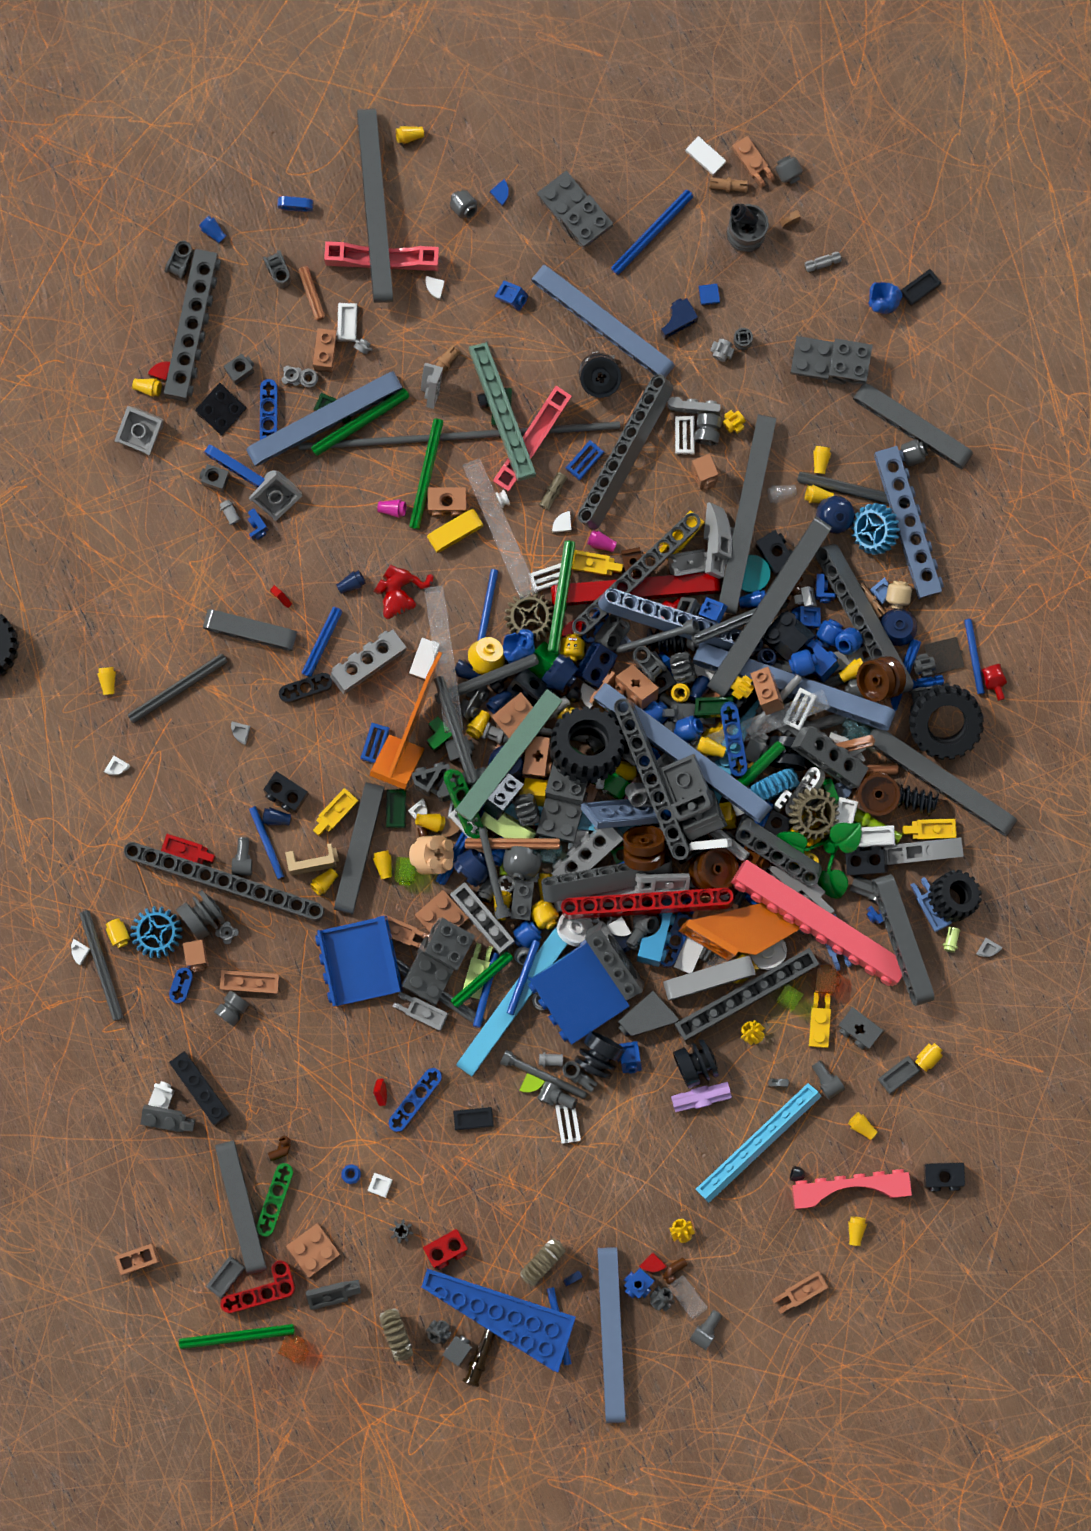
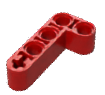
M282 1260L276 1261L272 1265V1274L275 1282L225 1296L220 1302L221 1309L230 1314L292 1296L296 1289L289 1264ZM279 1264L286 1266V1272L283 1275H278L276 1272V1267ZM284 1283L291 1285V1291L288 1294H284L281 1291V1286ZM266 1288L272 1290L273 1295L270 1299H264L262 1296V1292ZM250 1293L253 1295L254 1300L252 1304L246 1305L243 1298L246 1294ZM239 1296V1302L242 1305L241 1308H239V1304L233 1305L232 1310H230L228 1307H225V1304L228 1303V1299H230L231 1302L238 1301L236 1297Z

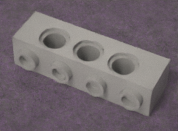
M394 630L390 632L384 631L378 636L379 639L374 643L370 641L363 646L364 650L360 653L354 652L347 658V662L344 664L338 663L332 668L330 677L343 695L406 652L407 647ZM384 646L388 652L382 654L378 651V648ZM369 657L372 659V663L365 664L362 659ZM354 668L357 673L350 675L347 673V669Z
M594 827L595 830L591 834L587 833L580 839L581 843L577 847L572 846L566 852L567 856L563 860L559 858L552 865L551 874L557 876L591 869L623 840L624 834L617 827L602 829ZM598 836H602L606 841L599 844L595 839ZM588 849L592 854L586 857L581 854V851ZM569 862H575L578 867L575 869L568 868L567 864Z
M465 882L450 894L454 902L499 955L515 944L513 938Z

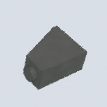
M652 991L618 1021L620 1025L618 1029L625 1036L634 1037L673 1025L679 1019L657 994Z

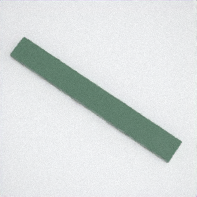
M487 342L470 346L468 349L516 479L521 481L536 476V472Z
M548 689L544 692L455 809L457 813L470 822L473 820L489 796L502 782L563 701Z

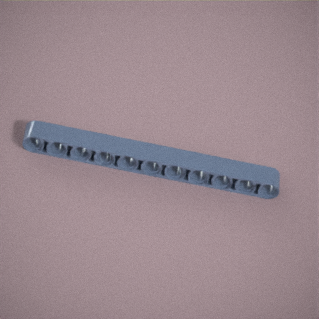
M700 643L692 662L697 666L716 672L729 651ZM752 659L747 660L738 674L741 678L746 675L752 679L750 673L769 667L775 678L779 693L796 676L795 674ZM804 677L787 696L794 699L799 688H802L818 696L813 706L885 731L889 730L896 713L895 710L885 705ZM802 693L798 701L802 702L805 694ZM811 697L808 698L806 704H809Z
M604 683L593 697L607 711H614L615 702L618 699L626 698L607 683ZM622 702L620 705L622 712L625 713L628 710L626 702ZM635 705L651 744L674 761L695 754L707 785L756 822L761 823L772 808L766 801ZM629 720L627 724L634 729L635 722Z

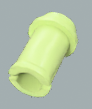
M948 927L946 942L943 943L945 951L955 953V950L958 949L957 941L960 929Z

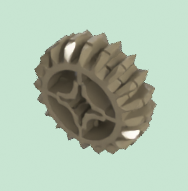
M527 591V597L520 593V600L514 596L513 601L515 604L508 602V606L512 609H505V613L509 615L504 616L505 621H510L506 624V628L513 627L509 633L517 632L516 634H518L520 630L535 625L540 627L532 631L536 640L540 641V634L546 638L545 630L551 632V627L548 625H552V620L550 619H553V613L550 612L554 610V606L547 607L551 601L543 602L545 599L544 595L538 599V592L534 593V597H531L530 591ZM526 603L535 604L530 609L520 608L521 605ZM540 607L546 614L545 622H542L537 616ZM515 612L519 613L523 618L520 628L514 621ZM534 612L533 618L535 619H529V621L526 622L527 616L525 615H531V613Z
M811 788V791L804 789V794L799 792V799H792L795 805L789 806L790 809H793V812L788 813V816L793 817L789 823L795 824L792 829L798 830V833L804 835L807 839L811 837L812 840H816L817 836L821 839L824 838V833L829 835V828L834 826L833 822H839L835 818V815L840 814L839 811H835L839 807L838 804L834 803L836 799L830 797L829 792L826 791L824 793V789L821 788L818 791L816 788ZM819 798L812 806L806 805L808 801ZM825 807H826V817H825L824 814H823V811H824ZM802 810L804 811V814H805L803 820H802V817H801ZM810 810L815 811L816 816H818L819 818L813 817L814 815H812V812ZM816 822L822 823L817 828L809 829V827L811 825L813 826Z
M550 1239L524 1267L520 1276L527 1284L535 1286L564 1255L566 1249L556 1239Z
M394 1308L381 1313L380 1321L394 1359L396 1361H403L413 1356V1349L399 1311Z

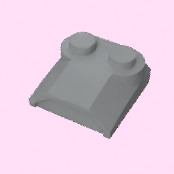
M127 406L115 442L125 444L150 455L158 434L163 428L164 420L139 408Z
M273 470L265 475L264 482L253 492L249 500L256 503L277 521L302 497V493L281 472Z

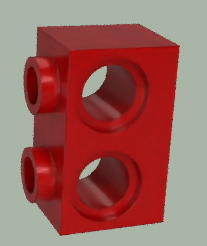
M457 1229L422 1247L433 1268L438 1267L439 1270L448 1266V1261L454 1257L458 1260L466 1256L465 1251L468 1250ZM453 1240L460 1242L461 1246L457 1251H452L449 1248V1244ZM437 1249L443 1252V1258L439 1261L434 1260L432 1257V1253Z

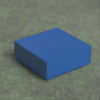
M718 284L699 286L701 306L720 303Z

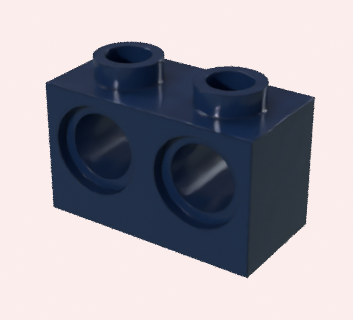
M592 642L580 662L579 670L575 676L592 687L600 688L609 670L615 665L618 655L602 644ZM603 654L604 658L601 662L600 656ZM594 670V676L591 678V672Z

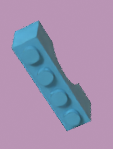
M670 899L662 901L664 906H669L672 903ZM672 913L657 914L661 921V927L654 935L642 938L637 962L659 967L660 962L665 961L667 950L663 949L665 943L669 944L671 932H668L669 925H674L676 916Z

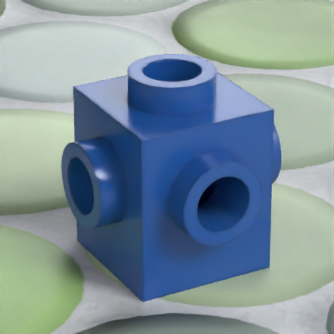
M641 1268L635 1274L631 1271L624 1279L626 1282L624 1286L627 1288L625 1292L632 1299L635 1297L639 1299L641 1296L645 1298L652 1290L650 1286L654 1280ZM636 1281L641 1282V1288H636L634 1283Z

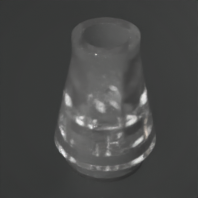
M794 484L772 485L771 488L767 489L770 503L775 502L777 504L792 496H796L797 490Z

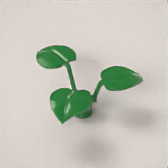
M861 823L835 824L831 828L830 835L826 840L822 839L810 847H806L808 843L807 838L798 832H781L776 835L803 854L805 853L804 851H810L823 845L824 850L827 853H831L827 871H822L817 884L826 891L824 894L835 899L842 898L848 888V878L840 870L831 871V866L836 851L839 848L844 853H851L858 848L862 836Z

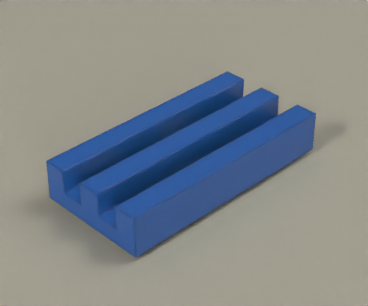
M589 440L565 469L580 481L603 456L604 451ZM590 446H592L593 449L573 470L572 467L574 466V464L582 457V455L590 448ZM596 451L599 452L593 458V460L585 467V469L580 474H578L577 472L585 465V463L592 457V455Z
M371 723L361 760L375 763L376 759H373L381 731L384 730L385 732L378 755L387 740L390 731L389 727ZM374 728H377L378 730L370 752V756L367 757L366 754L372 738Z

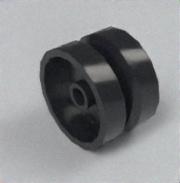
M601 352L592 353L585 357L579 366V381L585 392L592 397H609L619 388L622 379L621 370L615 359L610 355Z
M770 737L769 748L779 741L784 745L785 750L769 766L804 771L808 770L809 760L791 748L796 737Z

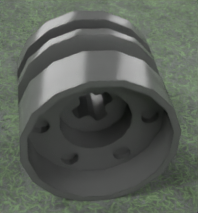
M746 204L745 206L758 216L757 224L751 226L736 222L730 216L726 231L727 240L738 251L753 252L763 244L769 223L764 210L756 205Z
M201 890L198 892L203 898L201 902L193 896L192 899L195 903L193 908L185 902L176 909L198 940H203L210 935L207 925L210 924L213 928L218 929L214 922L215 919L218 918L222 925L226 923L221 909L212 897Z

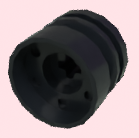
M590 1031L584 1041L590 1050L581 1048L579 1053L584 1057L577 1055L574 1061L587 1072L598 1077L610 1079L612 1073L608 1070L614 1071L616 1068L610 1062V1059L619 1062L625 1049L608 1037Z
M703 1039L698 1041L700 1050L697 1049L695 1043L691 1044L693 1051L691 1054L688 1053L685 1047L673 1051L676 1064L688 1089L700 1084L699 1075L701 1074L709 1081L708 1071H711L714 1078L719 1076L713 1052Z

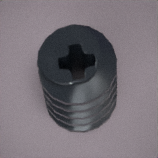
M649 628L647 637L660 633L659 629H656L653 634L652 629ZM681 636L671 637L646 645V648L650 647L651 652H654L655 648L658 647L659 653L662 652L664 647L667 653L670 652L671 648H673L674 653H677L678 649L681 648V651L684 652L685 638Z
M901 784L898 808L905 804V810H908L911 805L913 812L920 808V814H922L926 809L928 816H930L935 811L939 793L933 798L932 791H929L926 796L924 789L918 794L917 787L910 792L909 785L903 790V785Z

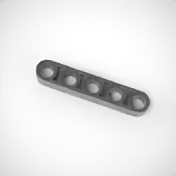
M207 609L203 629L288 651H293L298 633L292 629L212 609Z
M745 820L741 823L736 834L740 843L805 885L814 886L817 884L822 873V867L819 863L754 821Z

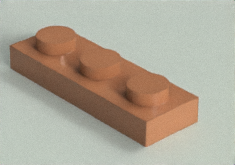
M221 970L220 990L278 994L280 975Z

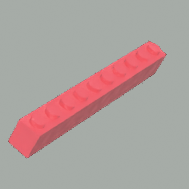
M746 860L741 864L731 881L738 891L751 895V899L758 903L762 902L771 912L784 916L783 919L788 923L798 925L802 932L815 936L819 943L827 944L832 947L835 953L848 957L849 962L865 968L864 971L872 976L876 975L883 984L894 986L900 981L902 973L895 954L750 861Z

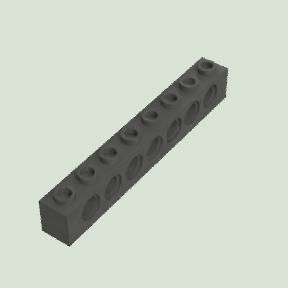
M195 249L165 385V398L188 402V398L193 395L194 386L191 385L192 380L197 377L198 368L195 366L196 361H200L202 350L199 349L200 343H204L205 340L204 324L207 325L209 321L208 306L211 307L213 303L211 292L212 288H216L217 278L215 274L216 270L219 271L221 266V260L217 253ZM204 268L210 270L207 275H201L200 271ZM200 286L206 288L203 293H197L196 290ZM196 304L202 305L199 311H193L192 308ZM196 322L198 327L196 329H189V324ZM192 340L194 345L192 347H185V342ZM184 358L190 359V363L186 366L180 364ZM179 377H186V381L184 383H177V379Z
M808 948L680 1020L674 1026L683 1042L815 969L819 966V963L811 949Z

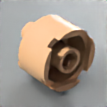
M440 835L418 837L415 844L411 845L409 851L410 863L412 866H415L419 874H443L452 869L454 852L451 840Z

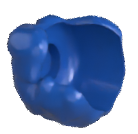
M875 282L871 285L868 303L874 312L890 314L898 308L902 299V292L899 287L886 282Z
M522 629L518 634L514 632L504 637L503 654L508 663L534 654V634L532 631Z

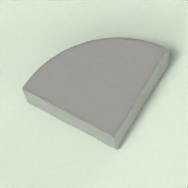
M232 722L231 729L234 737L241 744L246 745L251 726Z
M985 938L976 955L991 957L996 955L1002 947Z

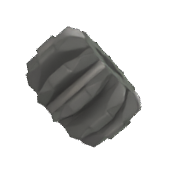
M679 652L672 655L670 664L676 682L678 684H688L695 681L696 673L690 654L688 652Z
M529 793L515 797L514 806L520 824L525 827L539 823V808L534 796Z

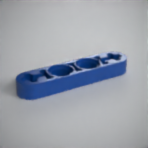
M271 379L264 380L260 385V440L278 431V388L275 381ZM267 384H271V387L274 388L270 391V396L275 397L274 399H263V397H267V391L264 389L267 387ZM267 402L274 404V409L270 412L265 411L263 408ZM272 421L274 423L273 429H264V423Z
M209 444L204 451V454L255 487L258 488L264 482L263 477L216 447Z
M728 701L721 707V718L729 766L733 775L742 776L747 771V759L739 711L734 702ZM730 706L735 711L732 712V720L725 722V720H729V715L727 712L724 713V711ZM729 725H736L738 732L734 735L729 734L727 727ZM737 743L741 746V751L733 753L730 750V746ZM743 756V758H739V762L744 767L741 768V771H738L737 768L733 767L736 766V758Z
M687 897L682 904L685 905L686 903H690L692 900ZM690 911L689 915H693L695 911ZM678 912L674 925L670 930L671 937L674 935L679 936L681 943L678 946L671 945L670 941L669 944L665 943L663 950H667L666 955L669 952V949H665L666 946L678 951L677 953L672 952V962H660L664 967H671L675 964L687 937L679 932L678 920L681 918L691 920L692 918L681 914V912Z
M428 1069L390 1117L389 1127L392 1131L400 1132L404 1130L439 1085L442 1075L438 1069ZM436 1072L438 1080L431 1081L429 1085L433 1087L430 1090L427 1085L421 1082L425 1080L427 1083L430 1078L428 1074ZM418 1087H424L427 1090L425 1097L419 1098L416 1096V1089ZM408 1102L413 1103L415 1106V1110L412 1113L404 1111V1105ZM401 1110L409 1118L408 1120H405V1118L401 1120V1128L398 1126L394 1128L392 1121L393 1119L398 1120L401 1115L398 1112Z

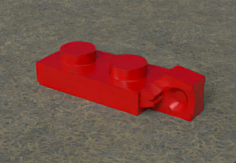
M166 834L161 848L162 852L199 864H203V861L213 864L216 857L213 854L207 853L208 848L203 845L170 834Z

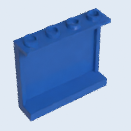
M380 916L325 930H317L318 935H315L316 944L321 948L322 954H319L321 965L325 967L326 973H323L325 984H328L330 992H327L329 1003H332L333 1006L403 992L387 916Z
M586 940L582 941L578 948L534 977H528L530 983L527 985L533 994L537 992L541 998L538 1000L539 1004L544 1010L548 1009L551 1014L548 1016L554 1026H559L561 1031L558 1033L564 1042L568 1040L571 1045L629 1007L624 996Z

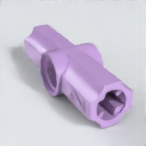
M728 1082L709 1087L702 1086L691 1089V1091L671 1096L675 1113L691 1108L698 1109L710 1106L712 1103L732 1098Z

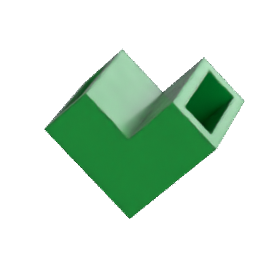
M545 641L534 652L538 657L539 664L528 668L541 680L546 671L554 664L555 659L560 655L559 652H549V644Z
M438 716L428 723L434 735L427 739V744L434 753L442 748L445 742L453 739L452 733Z

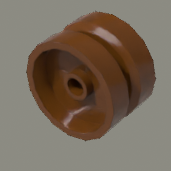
M884 656L863 662L859 667L857 686L860 693L867 700L879 702L899 696L904 691L906 674L901 663L894 657Z
M874 771L865 774L860 786L855 790L856 800L860 806L869 814L876 816L887 815L893 811L900 799L899 786L892 777L884 772ZM876 791H880L881 795L879 797L875 795Z
M639 825L628 829L624 833L623 857L624 863L629 868L638 871H651L660 868L665 863L666 839L660 828L650 825Z
M712 848L694 856L689 866V875L697 889L729 888L733 885L731 881L737 873L739 866L735 856L729 850Z

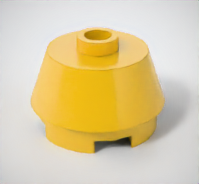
M485 637L470 646L468 660L473 666V670L483 675L504 665L503 647L498 640Z

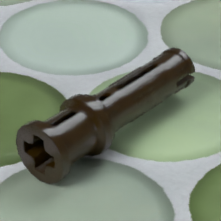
M486 1328L475 1357L468 1364L469 1370L466 1378L462 1380L475 1387H479V1379L482 1372H485L484 1363L495 1337V1334Z

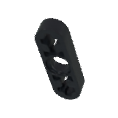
M320 673L282 686L279 690V697L284 703H292L328 691L333 685V680L329 674ZM322 677H325L326 680L329 679L326 687L320 684L317 685L318 690H315L312 680H315V683H319ZM309 683L311 691L303 693L300 690L301 685ZM294 686H297L298 693L300 694V696H297L296 693H293L289 699L286 696H282L285 694L286 689L289 692L295 691Z

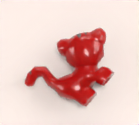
M390 564L383 575L386 581L381 579L373 591L377 595L383 594L384 591L386 592L382 601L384 617L391 619L394 615H400L407 610L414 609L416 607L415 601L401 588L412 582L420 589H428L433 584L434 576L429 574L425 582H422L408 570L397 568Z

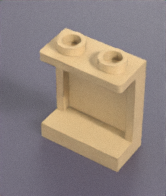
M327 844L328 856L296 862V856L293 851L285 852L291 876L337 867L336 862L339 861L336 848H333L331 844Z

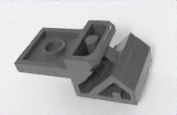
M567 170L537 192V196L559 221L560 226L567 235L574 238L575 242L583 249L613 227V222L591 195L587 196Z
M797 336L790 374L823 379L835 384H845L846 381L854 385L866 384L873 345L836 338L834 342Z
M695 754L659 769L672 802L671 807L678 821H682L683 831L690 841L728 826L714 790H709Z
M440 762L434 764V768L426 769V767L415 769L412 777L417 791L428 797L433 793L437 795L440 802L452 800L444 782V774L450 769L449 764ZM486 767L475 769L478 779L486 770ZM462 772L467 787H473L474 784H468L465 772Z
M553 762L545 791L546 799L536 834L574 844L583 812L581 805L587 801L588 793L586 791L591 781H586V783H580L581 780L577 779L572 781L569 779L570 776H563L560 773L561 769H556Z
M439 918L431 928L430 936L423 939L417 951L418 954L401 987L436 1005L453 971L459 969L475 935L444 918Z

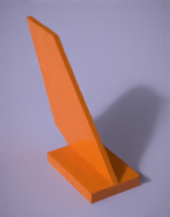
M438 652L425 678L402 739L389 734L369 776L404 790L406 789L425 749L410 743L409 740L416 727L442 652Z
M759 903L695 920L689 919L682 924L679 932L729 961L736 956L737 952L757 955L800 930V927L794 923H788L783 919L784 916L771 912L765 904Z

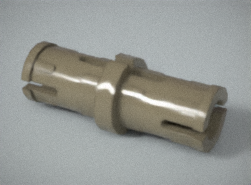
M560 472L556 473L550 486L546 487V493L539 503L540 507L548 511L550 510L556 497H559L560 490L568 478Z

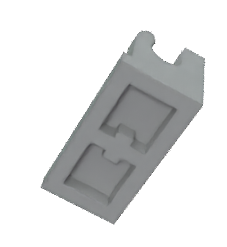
M699 549L671 554L668 557L670 574L679 576L705 571L707 551Z

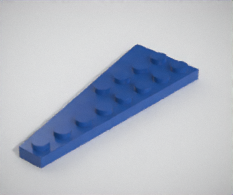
M427 1269L421 1286L423 1289L554 1372H559L574 1326L575 1316Z

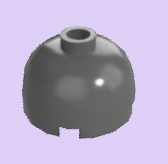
M512 846L511 850L507 848L503 858L505 872L517 882L532 879L538 874L541 866L542 857L539 853L536 856L532 853V849L523 846Z

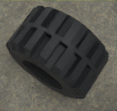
M951 870L936 879L929 888V891H931L928 894V898L931 899L929 904L934 908L932 911L934 913L937 912L940 919L944 917V921L948 922L951 920L952 923L962 921L973 914L980 906L979 903H981L982 898L979 896L982 895V892L978 890V887H980L979 883H975V878L973 876L969 877V873H963L962 870H957L956 872ZM950 888L958 893L960 904L951 898Z

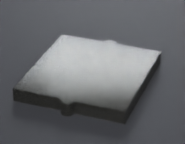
M957 637L924 645L928 657H933L936 664V670L932 671L933 675L965 667L961 655L963 651L960 650Z

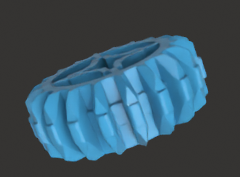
M879 503L867 504L865 507L860 508V512L855 514L857 519L853 521L855 526L850 528L855 532L852 537H856L854 543L860 544L859 549L865 550L867 554H884L886 551L891 550V546L896 544L894 539L899 538L896 533L901 530L897 528V524L900 522L895 520L897 515L892 513V509L887 508V505Z
M788 768L756 782L749 789L764 801H771L780 797L785 790L792 791L798 787L800 782L794 769Z
M155 906L152 907L153 913H150L148 908L145 909L147 915L144 916L140 912L138 915L142 919L140 921L136 918L134 919L138 926H131V929L136 930V932L130 934L131 937H137V939L132 941L134 945L140 943L136 949L140 951L144 948L142 952L144 956L150 951V958H153L154 954L157 953L158 959L161 958V952L166 957L169 956L168 949L174 953L175 949L172 945L174 944L179 947L180 944L175 940L183 938L177 934L183 931L180 927L176 928V926L181 924L180 920L174 922L177 915L173 914L169 917L171 910L168 909L164 914L163 907H160L159 912H157ZM161 917L170 923L160 926L156 924L154 918ZM149 921V931L141 936L144 924ZM154 926L162 931L159 936L160 940L155 935H152ZM172 929V936L169 942L165 944L164 935ZM154 939L160 947H149L144 941Z

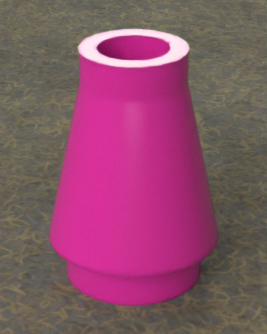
M401 499L379 501L377 510L378 513H384L397 518L404 517L406 514V502Z
M592 530L587 542L591 548L610 552L614 551L617 543L598 530L597 532Z

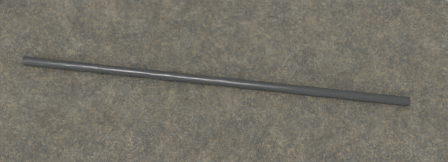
M620 421L553 426L548 434L620 429ZM519 428L522 436L528 430V428ZM498 430L441 433L439 441L501 436ZM430 434L342 440L331 448L428 442ZM317 442L301 443L298 445L299 451L312 450L311 447Z

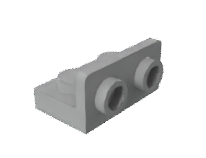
M425 363L421 391L425 392L424 399H427L426 407L434 409L440 393L443 367Z

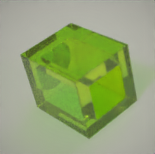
M397 857L395 882H399L400 886H410V883H415L416 868L411 865L409 858Z
M787 984L776 1003L793 1012L804 994Z

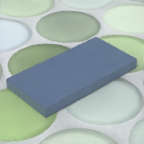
M629 799L588 802L581 805V810L596 829L659 823L653 807H634ZM663 812V817L667 820V816Z

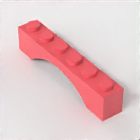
M325 241V265L370 268L369 247L345 242ZM439 247L389 248L390 269L438 271Z
M555 386L523 436L530 459L572 398L570 394L558 386ZM508 458L494 478L493 483L509 493L517 479Z
M904 1169L892 1170V1174L885 1175L884 1171L873 1172V1176L865 1177V1173L853 1175L854 1178L846 1179V1176L834 1177L835 1181L819 1178L815 1179V1183L808 1184L807 1180L795 1181L796 1185H792L794 1210L815 1207L827 1195L850 1187L873 1189L885 1194L889 1198L908 1197L912 1195L909 1172H904Z

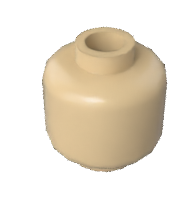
M893 581V583L888 585L886 601L892 604V608L903 609V606L910 604L912 588L908 586L909 583Z

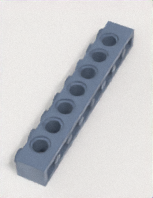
M897 446L875 452L874 458L889 507L892 509V513L897 515L895 520L900 521L897 524V528L901 530L897 533L918 600L942 592L941 588L944 587L943 581L936 573L938 565L936 559L931 557V543L929 540L926 541V526L924 522L921 523L919 518L921 510L919 505H915L913 497H916L914 488L909 486L908 479H910L908 469L904 468L902 463L904 461L903 452L898 450ZM891 463L895 464L898 471L890 472L888 465ZM894 482H901L903 490H896L893 486ZM906 500L909 503V507L906 509L901 508L899 501ZM912 518L914 526L908 527L905 524V519ZM911 536H917L920 539V544L913 545L910 541ZM923 554L926 561L924 563L917 562L916 555ZM923 572H928L931 575L930 581L922 579L921 575Z

